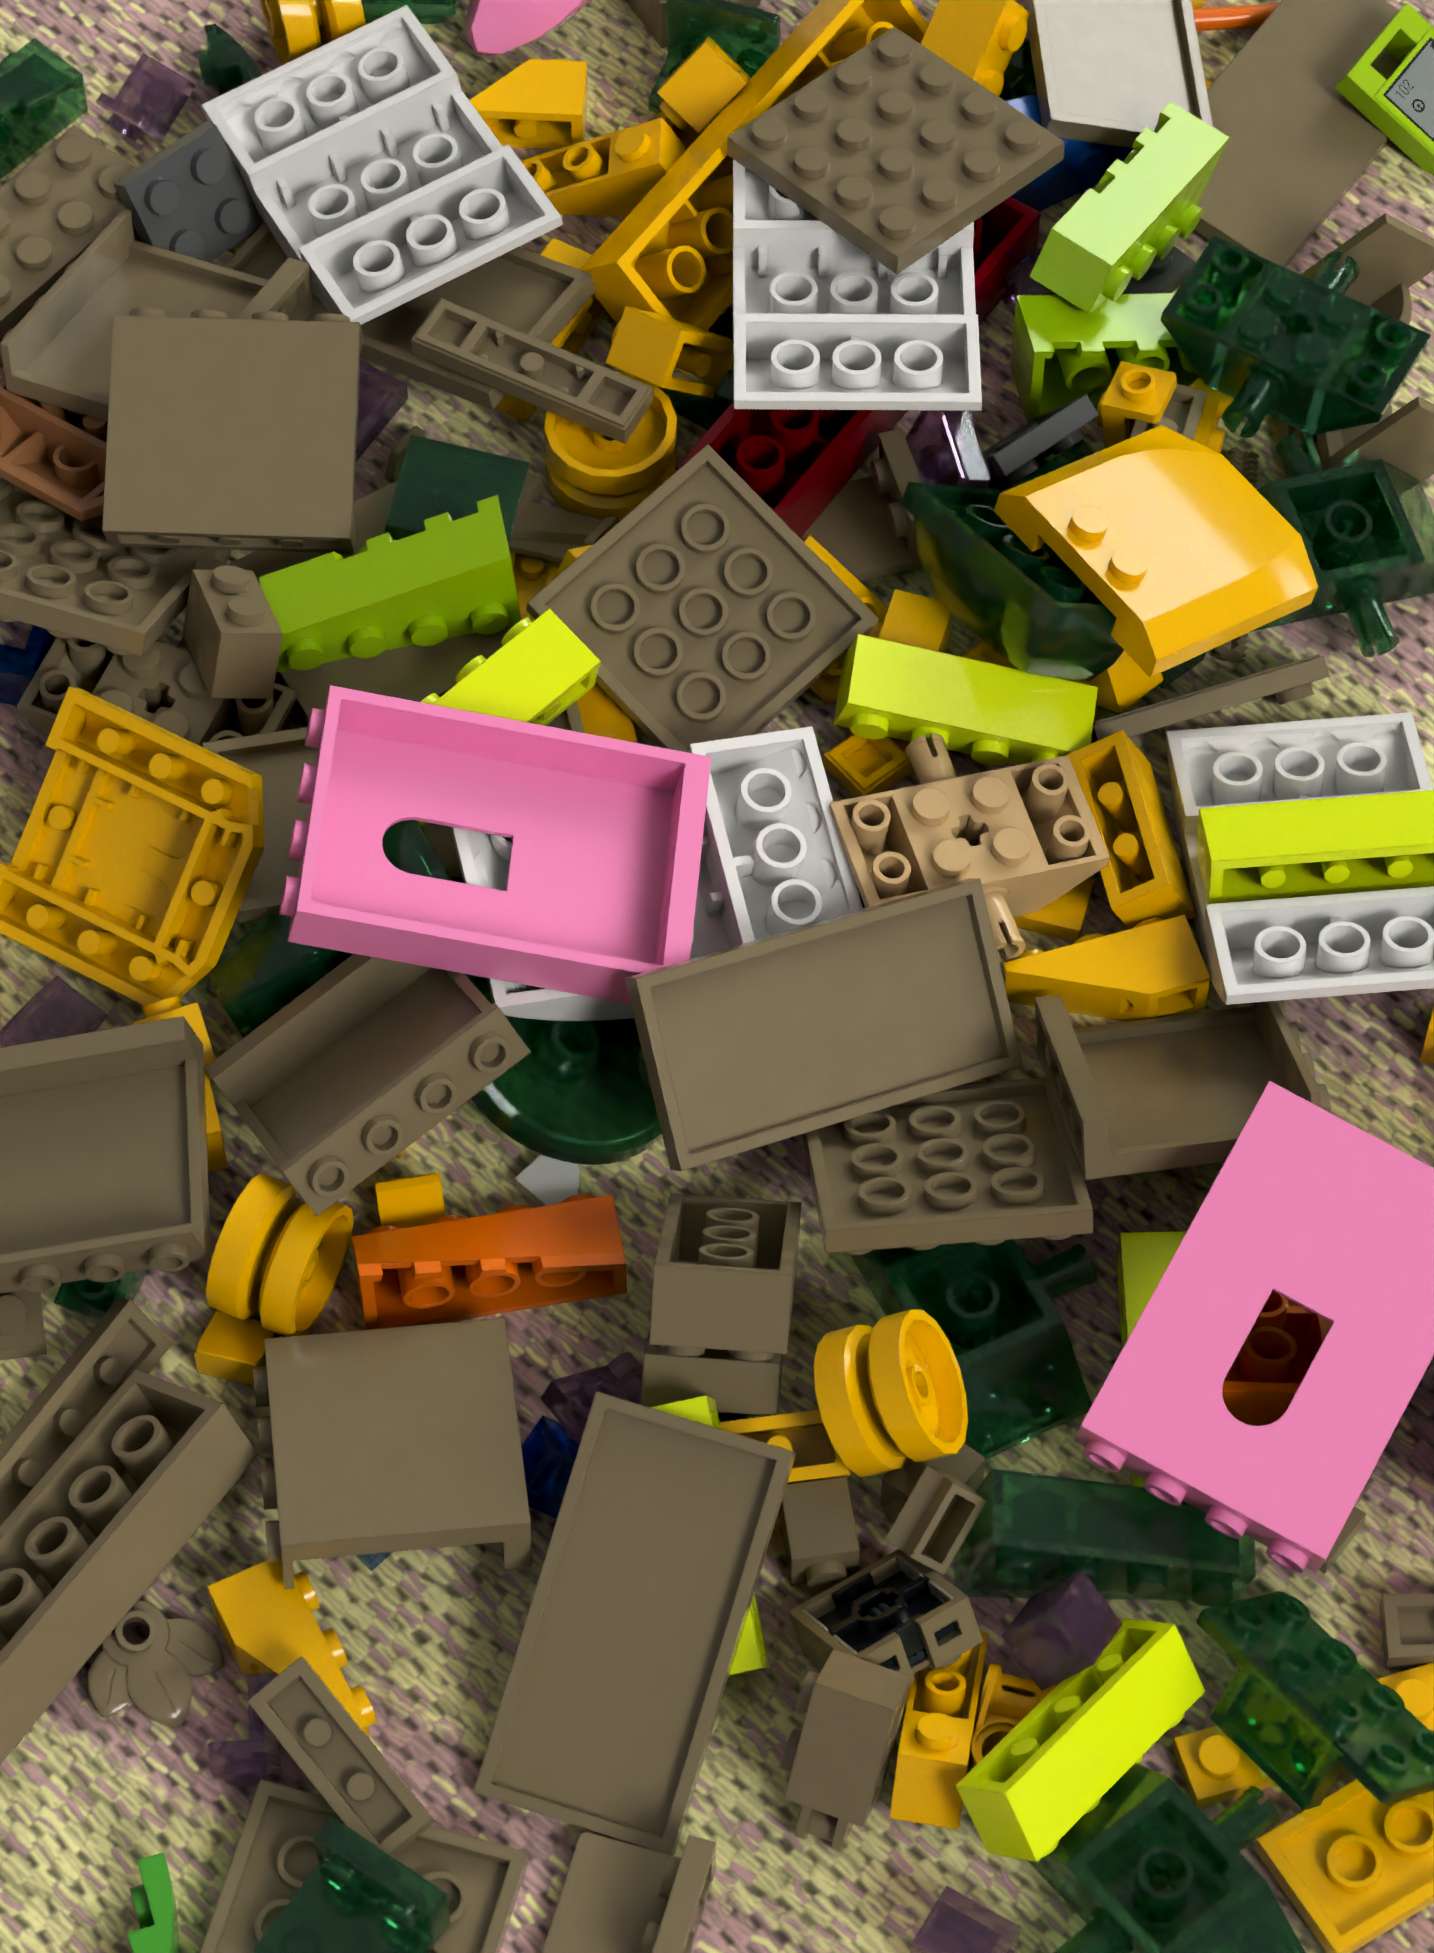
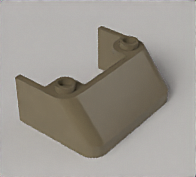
M1386 213L1279 289L1269 299L1262 314L1261 330L1284 473L1291 484L1310 493L1412 488L1434 475V404L1416 397L1396 412H1392L1381 350L1398 338L1409 326L1412 312L1409 287L1434 270V239Z

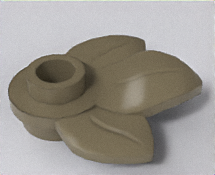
M138 1600L112 1630L109 1637L101 1644L103 1650L88 1670V1693L94 1707L102 1718L118 1713L132 1701L151 1720L171 1728H178L183 1724L190 1707L192 1697L191 1676H204L221 1670L224 1666V1659L216 1640L203 1626L191 1619H166L156 1606L147 1601ZM129 1622L141 1623L147 1630V1640L141 1644L129 1643L123 1636V1626Z

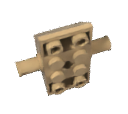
M930 734V741L933 746L930 750L925 735L920 736L908 744L906 748L907 758L911 761L920 785L830 802L829 804L865 908L968 878H980L999 963H1001L999 949H1002L1006 962L1012 961L1023 954L1026 949L1025 941L1021 937L1013 917L1040 911L1107 866L1110 856L1068 755L957 777L947 752L944 738L939 734Z

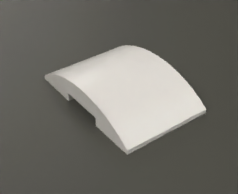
M407 5L201 105L208 122L217 125L255 207L286 256L310 263L313 294L330 313L345 315L350 318V322H360V325L563 225L561 215L508 144L503 147L463 93L456 71Z
M733 159L734 409L981 411L978 315H976L973 258L974 222L899 274H895Z
M1412 712L1166 731L1168 769L1182 865L1196 912V917L1193 918L1211 981L1220 999L1226 1005L1434 988V886L1208 904L1196 855L1199 808L1433 790Z
M812 726L690 744L688 753L711 757L690 959L863 909L853 873L829 808V804L833 802ZM450 827L463 882L465 884L506 891L513 838ZM487 978L492 1002L496 1003L506 1016L548 1021H599L634 1018L632 1006L629 1003Z

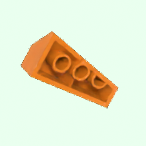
M578 1194L570 1196L557 1204L532 1208L527 1205H511L500 1209L495 1214L470 1218L460 1215H448L440 1217L427 1225L402 1229L397 1226H380L368 1231L365 1235L351 1237L365 1330L440 1324L627 1293L626 1260L613 1195L595 1197L590 1194Z

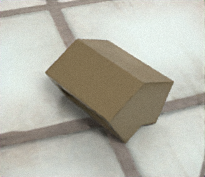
M926 1466L884 1540L902 1550L910 1558L945 1575L987 1500L972 1488L939 1468Z

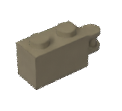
M217 559L197 561L194 570H192L183 636L210 697L272 698L283 633L253 570H244Z
M834 1649L820 1674L811 1670L808 1671L796 1704V1711L806 1714L802 1731L795 1728L792 1730L780 1765L781 1769L791 1772L784 1799L802 1805L795 1830L796 1837L805 1840L808 1834L831 1841V1849L841 1853L852 1825L864 1827L882 1791L913 1677Z

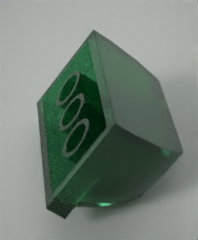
M909 482L900 504L913 515L918 561L933 594L970 630L1009 662L1028 674L1067 680L1090 681L1116 662L1124 651L1111 637V632L1117 618L1047 543L1043 544L1042 548L1032 552L994 512L999 494L1002 491L993 488Z

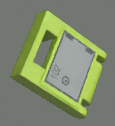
M1406 3L1390 18L1334 88L1420 168L1434 176V27ZM1384 48L1398 61L1407 54L1387 80L1370 65Z

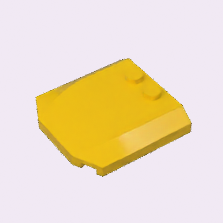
M1163 425L999 494L994 508V512L1032 552L1042 548V545L1047 543L1117 618L1111 632V637L1149 677H1153L1310 605L1318 589L1302 537L1222 454Z
M68 687L45 746L56 750L11 863L0 862V933L142 1005L179 995L181 998L217 965L238 914V909L243 902L265 848L262 776L83 689Z

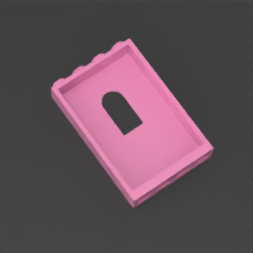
M332 685L329 687L324 709H311L305 746L316 748L314 765L303 763L297 792V802L308 804L306 821L295 819L288 858L300 860L297 877L286 876L280 905V915L291 917L288 942L629 1004L631 1002L625 978L690 959L711 757ZM416 820L513 838L506 891L404 872L392 865L385 856L382 846L383 836L392 825L398 822Z
M1269 1081L1078 1430L1074 1441L1085 1447L1083 1451L1084 1456L1108 1471L1118 1473L1121 1468H1124L1146 1480L1144 1488L1150 1494L1168 1504L1180 1506L1181 1502L1184 1501L1207 1514L1205 1517L1206 1523L1226 1536L1241 1539L1243 1534L1267 1546L1266 1555L1282 1567L1298 1573L1303 1572L1304 1568H1307L1317 1573L1327 1559L1434 1356V1168ZM1273 1290L1333 1324L1286 1412L1271 1424L1252 1426L1237 1420L1228 1411L1223 1400L1222 1388L1228 1371Z

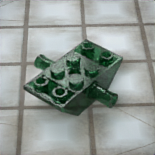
M1215 235L1161 316V322L1203 383L1234 398L1222 414L1225 426L1235 433L1244 417L1248 419L1241 430V437L1256 435L1260 424L1267 414L1312 435L1379 422L1428 345L1431 334L1344 295L1351 283L1355 282L1358 277L1359 267L1357 262L1348 255L1339 270L1335 271L1334 268L1343 252L1332 251L1327 253L1321 267L1311 280Z
M1301 431L1299 436L1302 444L1299 443L1296 433L1290 434L1280 440L1275 447V451L1281 458L1289 478L1270 481L1257 491L1301 535L1318 584V589L1310 605L1253 631L1337 613H1347L1364 657L1374 656L1373 645L1377 649L1378 656L1383 655L1395 648L1400 641L1383 604L1434 593V512L1420 480L1387 461L1378 459L1325 470L1314 445L1312 434L1307 431Z
M1014 1239L1005 1240L996 1245H981L970 1242L943 1244L929 1250H914L904 1247L877 1249L863 1255H851L886 1316L910 1309L924 1310L939 1324L948 1338L959 1364L966 1392L968 1426L964 1443L986 1458V1460L1088 1413L1092 1404L1066 1326L1052 1303V1300L1097 1281V1273L1091 1257L1088 1256L1083 1260L1081 1259V1256L1086 1255L1087 1250L1080 1243L1033 1266L1029 1265Z
M1135 1763L1101 1797L1099 1804L1092 1811L1083 1815L1059 1840V1844L1053 1852L1041 1858L1038 1862L1029 1861L1086 1923L1081 1930L1053 1953H1306L1269 1884L1240 1853L1241 1850L1266 1829L1280 1821V1815L1272 1801L1268 1798L1260 1806L1257 1801L1263 1797L1264 1793L1255 1786H1249L1243 1795L1210 1821L1169 1777ZM1168 1885L1174 1889L1173 1892L1168 1893L1157 1891L1164 1889Z

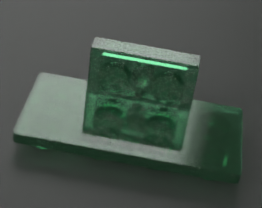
M1282 1591L1202 1609L1196 1623L1240 1665L1211 1714L1210 1719L1303 1811L1322 1804L1343 1767L1376 1799L1384 1804L1434 1791V1731L1429 1730L1405 1707L1403 1699L1396 1691L1378 1682L1357 1661V1657L1350 1647L1339 1640L1333 1639L1311 1618L1308 1608L1300 1600Z

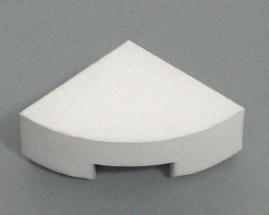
M560 1137L514 1178L515 1188L538 1207L561 1203L570 1196L578 1195L580 1190V1176L576 1158L570 1147Z

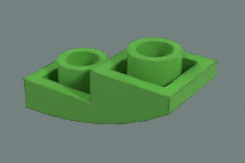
M162 1852L137 1860L143 1884L130 1888L141 1928L127 1933L133 1953H179L176 1901L165 1854Z

